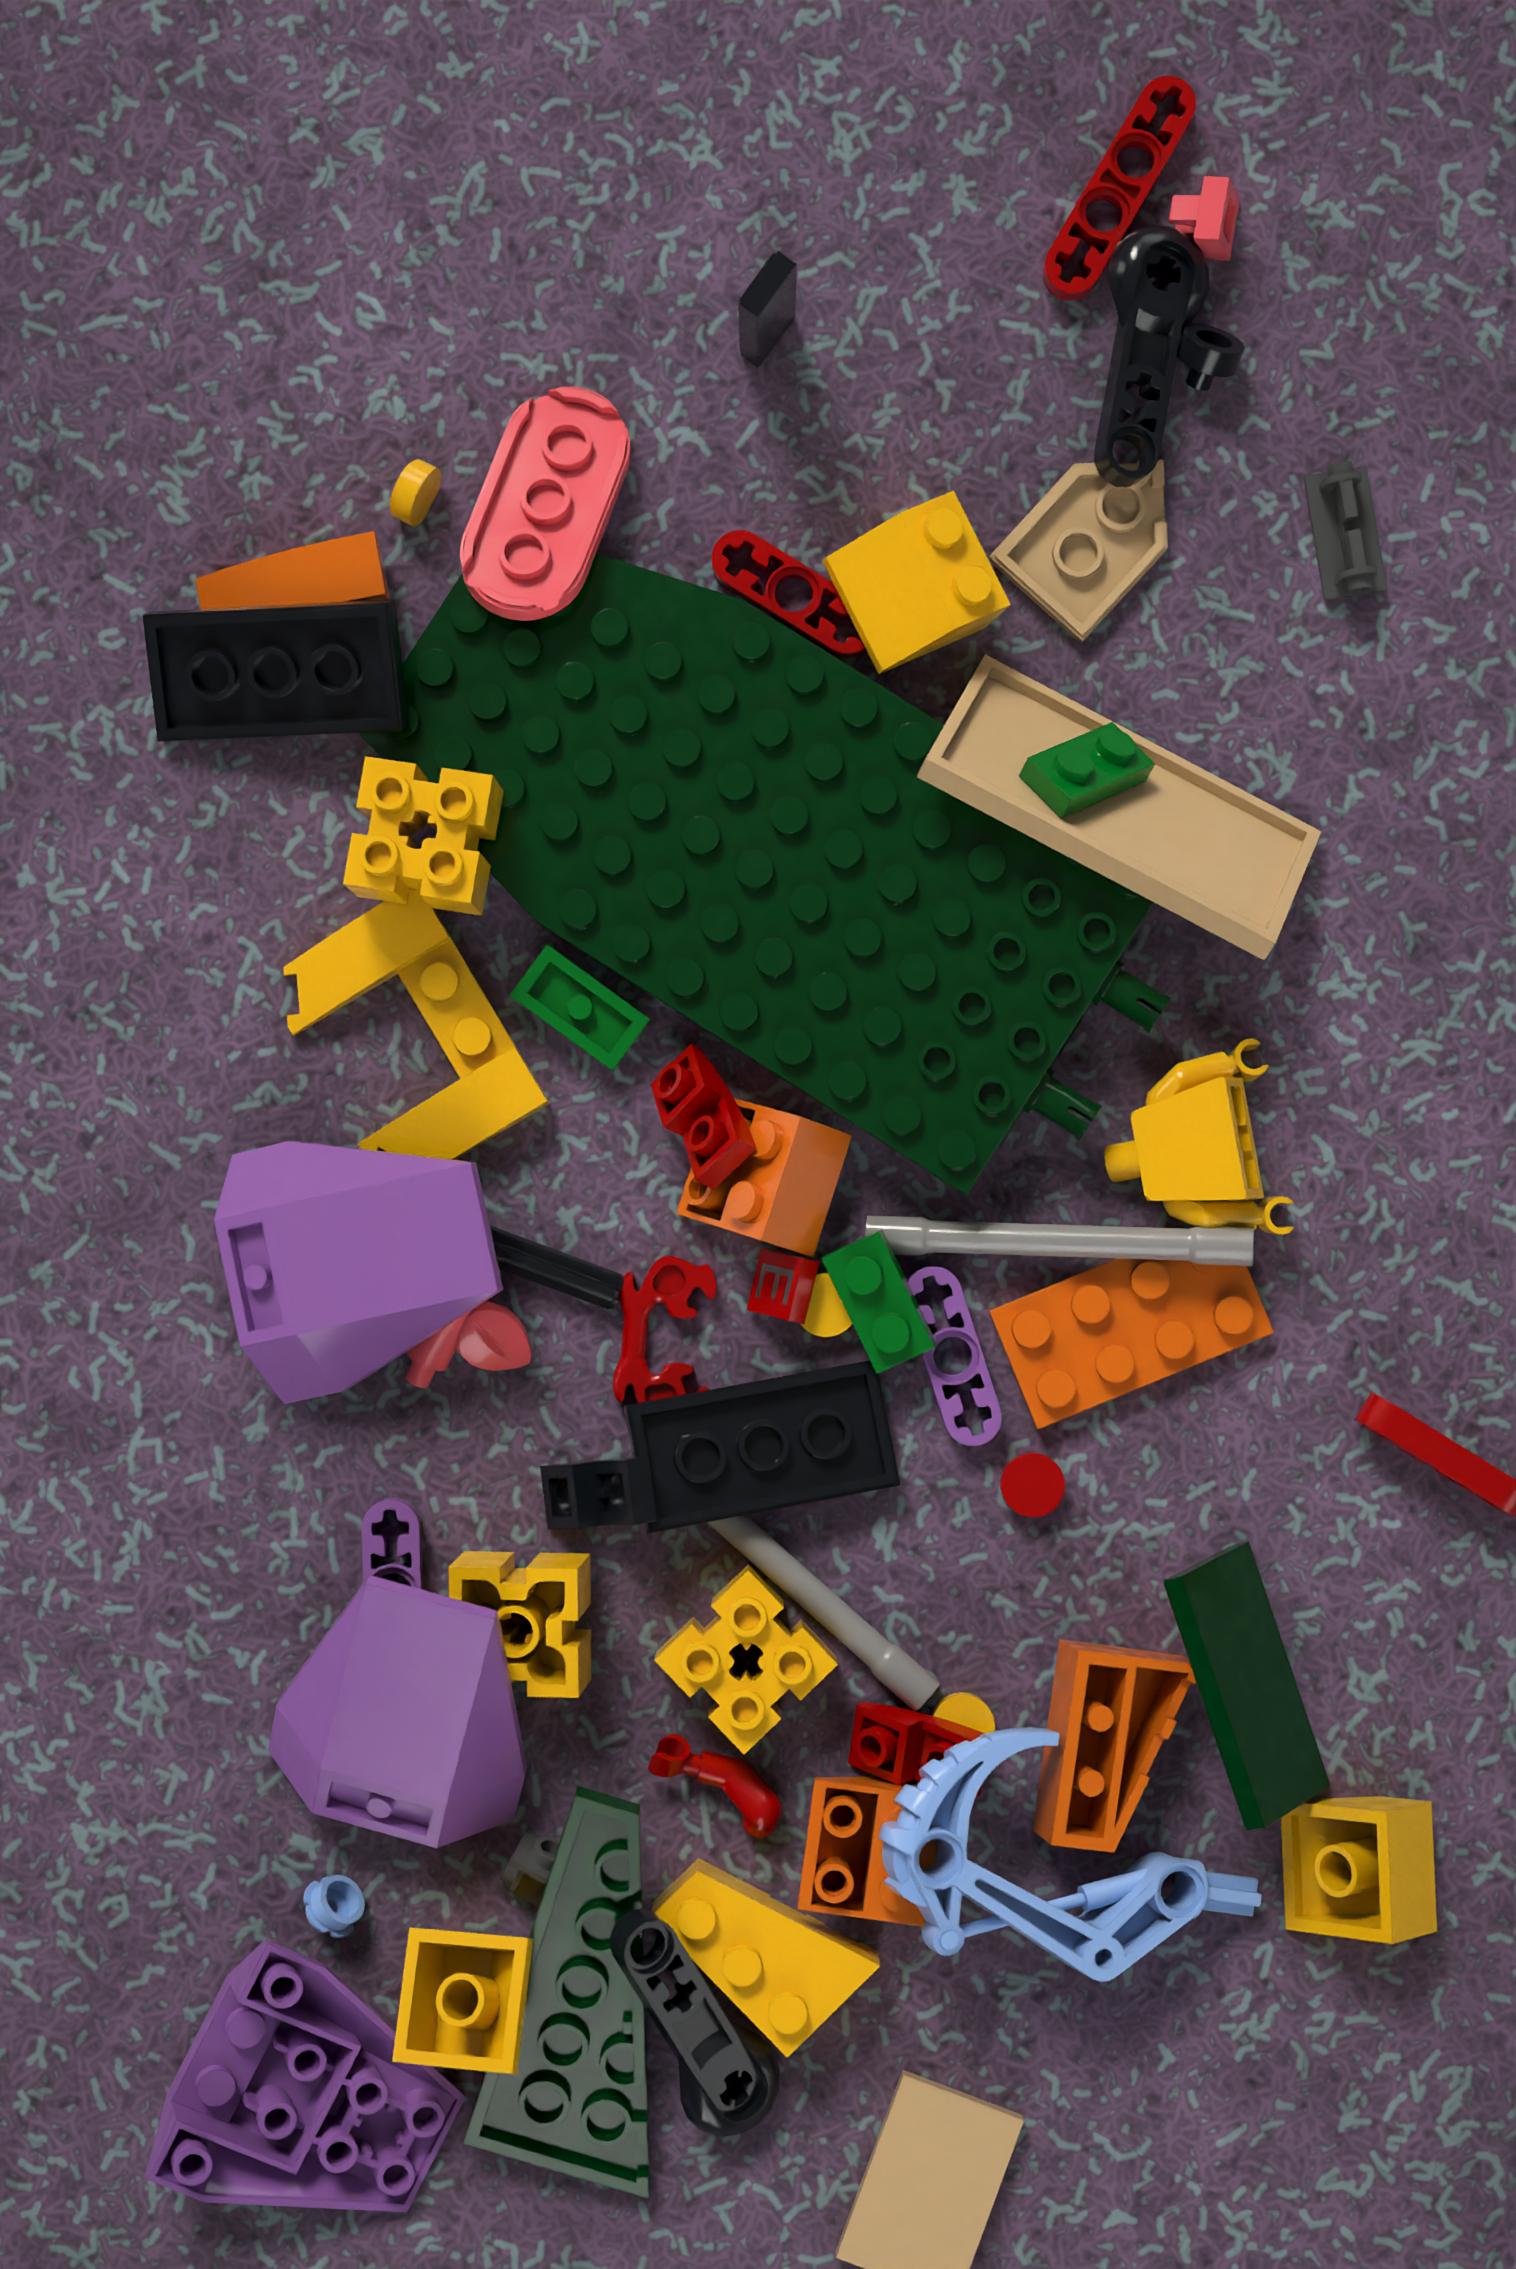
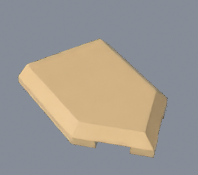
M1158 460L1156 467L1137 484L1126 488L1115 487L1106 482L1098 473L1095 463L1073 464L989 556V560L1073 638L1082 643L1168 549L1164 504V460ZM1140 461L1118 465L1126 470L1135 471L1138 470Z

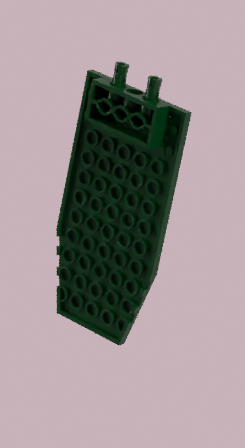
M596 553L581 591L569 605L545 618L519 621L495 615L481 606L469 592L463 574H461L402 665L408 727L403 731L359 733L382 759L417 764L429 779L428 782L439 783L441 768L493 775L504 790L496 839L494 841L479 838L477 851L491 865L490 873L539 925L965 1196H968L999 1146L1002 1147L1023 1112L1029 1114L1032 1109L1074 1135V1138L1079 1141L1084 1136L1090 1124L1070 1113L1068 1109H1072L1090 1122H1093L1102 1106L1098 1103L1095 1104L1053 1078L1055 1071L1052 1067L1093 1004L1098 1006L1101 1001L1143 1027V1030L1149 1033L1157 1022L1159 1015L1138 1002L1143 1003L1161 1015L1171 997L1164 996L1122 970L1124 963L1121 959L1136 938L1141 924L1155 903L918 778L917 775L942 731L944 724L749 603L730 595Z

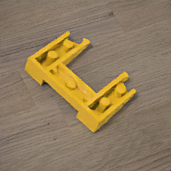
M410 889L407 904L388 901L380 903L283 967L285 976L297 975L299 1014L287 1015V1025L293 1036L398 974L460 1077L458 1081L359 1142L358 1146L360 1149L379 1151L381 1148L386 1152L456 1160L550 1104L434 908H431L420 896V890Z

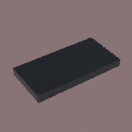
M395 599L153 611L142 615L158 742L403 731L408 727Z
M870 1360L624 1406L633 1457L649 1456L657 1521L645 1523L647 1534L900 1485L879 1374H876Z

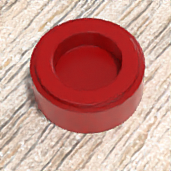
M1025 1452L1013 1457L1003 1468L1000 1476V1491L1006 1504L1016 1513L1026 1517H1040L1050 1513L1059 1505L1065 1491V1480L1060 1467L1051 1458L1037 1452Z

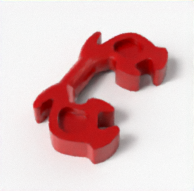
M676 1256L661 1257L649 1269L639 1291L634 1286L633 1272H627L624 1275L623 1287L619 1296L623 1313L621 1355L613 1374L612 1383L614 1395L619 1402L625 1399L626 1389L629 1384L633 1385L638 1403L687 1394L682 1383V1377L691 1374L694 1370L693 1366L687 1363L673 1362L667 1363L662 1373L657 1375L651 1373L646 1361L648 1321L657 1303L665 1304L670 1316L682 1319L696 1317L698 1311L687 1304L693 1290L696 1287L701 1288L708 1299H713L717 1292L716 1278L708 1264L696 1266ZM703 1385L697 1392L706 1391L709 1388Z

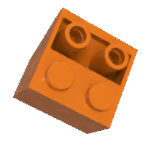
M735 1099L757 1149L715 1190L696 1181L691 1167L676 1214L814 1257L852 1135L798 1115Z
M874 1776L814 1777L797 1904L798 1910L915 1926L924 1925L926 1921L917 1905L899 1896L884 1883V1880L889 1876L884 1868L882 1858L884 1841L878 1839L882 1824L888 1821H897L902 1808L894 1802V1799L905 1784L899 1786ZM909 1781L905 1784H910L916 1787L918 1785V1782ZM935 1839L927 1842L921 1848L919 1853V1866L921 1869L929 1866L936 1858L937 1842Z

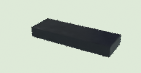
M779 251L776 254L773 252L738 300L740 355L757 368L760 367L795 319L797 264Z

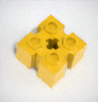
M365 756L356 807L370 821L368 835L351 834L343 884L357 897L407 904L410 889L420 890V896L431 908L482 916L491 865L477 851L479 838L495 841L504 792L494 776L441 768L439 783L428 782L429 779L417 764ZM430 825L437 832L435 838H425L421 848H417V845L412 841L415 832L423 826Z
M464 1551L449 1566L450 1598L498 1611L511 1683L513 1681H527V1697L579 1698L592 1680L591 1629H575V1621H578L591 1605L590 1553L540 1552L526 1568H515V1552ZM515 1613L524 1616L530 1622L532 1629L527 1634L519 1632L520 1623L511 1624L510 1618Z
M750 1564L741 1570L712 1598L711 1607L719 1614L705 1628L692 1617L656 1652L654 1659L689 1698L702 1687L715 1700L709 1707L708 1718L743 1755L782 1719L781 1708L775 1702L790 1689L801 1701L838 1665L837 1656L802 1619L789 1630L776 1616L784 1609V1600ZM738 1644H742L746 1651L752 1644L760 1648L761 1652L758 1655V1665L760 1668L752 1673L747 1668L742 1673L732 1667L735 1662L732 1648Z

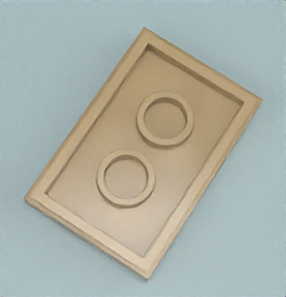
M902 2070L835 2251L836 2258L864 2269H970L1023 2126V2115Z

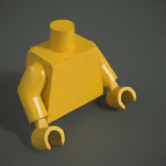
M1254 1038L1245 1039L1231 1051L1229 1056L1221 1051L1176 1064L1147 1092L1146 1106L1131 1112L1134 1140L1111 1144L1105 1147V1165L1111 1181L1115 1183L1141 1178L1147 1201H1163L1164 1208L1169 1216L1194 1227H1254L1255 1230L1258 1225L1265 1233L1277 1235L1290 1233L1294 1226L1276 1227L1270 1219L1271 1209L1276 1204H1294L1290 1198L1284 1196L1267 1197L1260 1201L1258 1206L1253 1201L1264 1198V1192L1243 1082L1256 1080L1268 1069L1269 1065H1262L1257 1069L1248 1068L1241 1060V1052L1256 1049L1261 1043Z

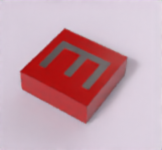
M761 1248L747 1310L805 1324L819 1262Z

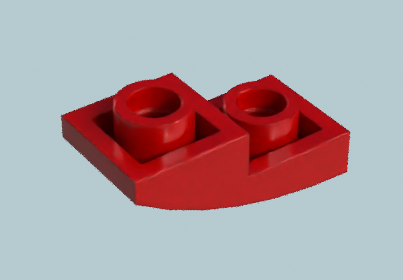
M690 1044L672 1063L666 1065L658 1077L650 1084L664 1128L682 1136L696 1181L715 1190L757 1149L734 1097L701 1048Z
M863 1701L856 1705L848 1764L899 1786L914 1779L920 1782L922 1778L919 1775V1769L932 1759L940 1762L944 1758V1751L963 1741L970 1742L985 1733L932 1715ZM983 1784L978 1790L976 1797L981 1796Z

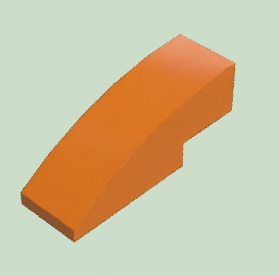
M374 531L289 549L224 568L195 579L200 609L390 599L380 541Z

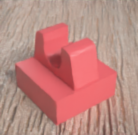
M1204 176L1201 195H1174L1172 197L1169 224H1176V230L1194 237L1204 258L1230 261L1240 198L1230 178Z

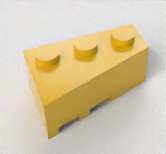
M699 1858L652 1904L651 1911L675 1931L690 1958L787 2058L881 1966L877 1950L862 1942H856L829 1928L823 1922L810 1915L800 1913L773 1899L769 1894Z

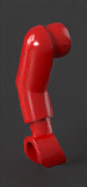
M669 1734L659 1741L656 1753L652 1755L648 1766L650 1773L659 1777H675L680 1774H686L696 1777L695 1782L721 1788L743 1814L742 1825L749 1835L756 1838H766L775 1831L777 1822L782 1816V1802L746 1761L704 1750L701 1751V1754L691 1753L689 1743L678 1734Z

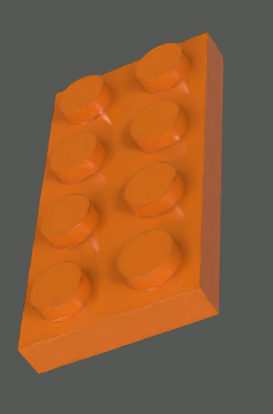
M1115 1258L988 1310L1036 1429L1053 1424L1274 1333L1247 1266L1204 1265L1180 1260Z

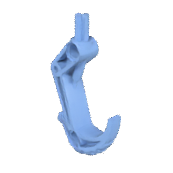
M1025 1727L992 1731L982 1734L970 1742L963 1741L944 1751V1758L940 1762L932 1759L919 1769V1775L922 1779L916 1787L910 1784L904 1785L894 1799V1802L902 1808L897 1821L884 1822L878 1839L884 1841L882 1858L884 1868L889 1876L884 1880V1883L893 1892L917 1905L926 1921L922 1928V1939L925 1945L943 1956H951L957 1953L962 1948L964 1938L1010 1926L1069 1967L1091 1979L1104 1982L1117 1977L1191 1919L1196 1918L1202 1910L1253 1916L1254 1906L1260 1907L1262 1894L1257 1892L1258 1879L1208 1872L1199 1860L1173 1857L1160 1851L1149 1852L1141 1856L1121 1875L1080 1885L1076 1894L1047 1902L969 1861L966 1851L971 1809L978 1790L991 1771L1011 1755L1037 1746H1058L1059 1733L1047 1728ZM935 1839L938 1849L936 1858L929 1866L921 1869L919 1866L921 1848L927 1842ZM1174 1872V1889L1168 1897L1162 1899L1161 1887L1163 1881ZM964 1895L993 1916L959 1925L962 1896ZM1079 1906L1084 1910L1081 1915L1075 1917L1064 1911Z

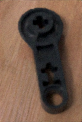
M1152 224L1129 232L1115 246L1109 261V284L1118 314V323L1095 445L1094 463L1100 476L1115 487L1126 488L1135 485L1156 467L1161 449L1180 336L1183 334L1184 328L1190 325L1202 309L1210 289L1209 268L1201 249L1188 235L1171 226ZM1153 267H1157L1164 272L1160 279L1168 278L1169 284L1162 290L1153 286L1152 283L1156 280L1155 277L1148 278L1147 273ZM1135 383L1140 386L1139 395L1147 399L1148 402L1136 411L1133 423H1123L1133 415L1135 396L1126 392V390ZM1126 440L1138 449L1140 454L1138 470H1126L1117 464L1113 457L1115 441Z
M645 1909L632 1910L626 1913L613 1927L610 1934V1949L614 1959L679 2061L680 2098L687 2119L699 2130L719 2137L746 2132L759 2124L768 2114L779 2092L780 2067L775 2052L758 2034L728 2020L675 1931L652 1911ZM646 1928H655L656 1941L653 1948L642 1957L632 1958L630 1947L634 1937ZM662 1971L667 1972L677 1981L675 1989L678 1993L670 2000H668L670 1996L669 1990L664 1982L656 1976ZM733 2072L731 2080L734 2084L725 2092L727 2086L724 2079Z

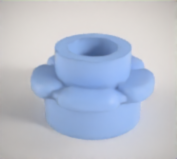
M343 1875L327 1876L322 1878L320 1882H311L305 1889L303 1901L306 1905V1917L311 1926L319 1933L329 1932L333 1938H343L349 1935L354 1930L353 1923L359 1920L364 1912L365 1903L360 1888L353 1880Z

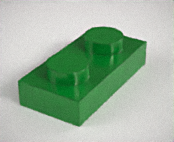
M1111 722L1028 757L1019 777L1061 818H1064L1146 782L1155 763L1135 744L1128 734L1121 731Z
M548 944L509 995L613 1072L651 1021L647 1016Z
M882 1229L821 1258L876 1374L935 1348L937 1342Z

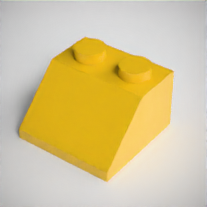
M954 490L900 512L830 554L822 561L878 674L986 628L1011 605Z
M1385 1796L1309 1799L1281 1817L1285 1930L1395 1944L1437 1932L1432 1801Z
M409 1927L392 2062L517 2075L533 1939Z

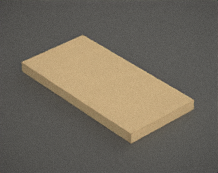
M985 654L928 753L917 777L1265 960L1277 941L1322 831L1115 722L1113 723L1121 731L1128 734L1135 744L1155 763L1146 782L1061 818L1019 777L1027 758L1113 721Z

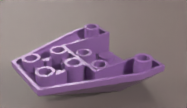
M286 1141L233 1154L214 1217V1224L240 1348L284 1404L348 1390L503 1290L476 1162L299 1141Z
M372 1575L367 1577L282 1693L276 1705L268 1751L311 1813L433 1848L442 1847L514 1820L528 1766L498 1611Z
M265 1939L226 1976L167 2092L145 2173L146 2179L205 2203L407 2212L466 2096L437 2067L392 2062L396 2030L325 1964Z

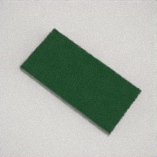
M1248 1541L1229 1546L1163 1580L1247 1831L1266 1828L1331 1786Z

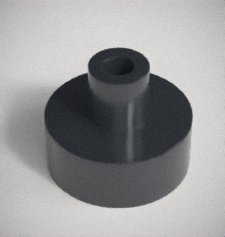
M1203 324L1187 325L1180 339L1177 353L1178 359L1190 367L1186 383L1194 389L1207 391L1210 389L1214 376H1233L1237 371L1245 347L1238 338L1219 328Z

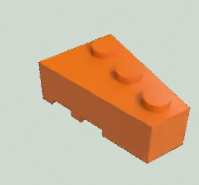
M1059 1639L1047 1729L1059 1733L1058 1746H1044L1032 1831L1053 1846L1115 1852L1150 1779L1147 1776L1163 1740H1169L1177 1723L1174 1720L1175 1715L1190 1684L1196 1683L1189 1658L1177 1654Z

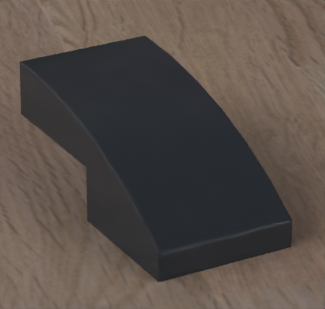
M649 1456L540 1466L548 1530L584 1529L601 1525H638L657 1521Z

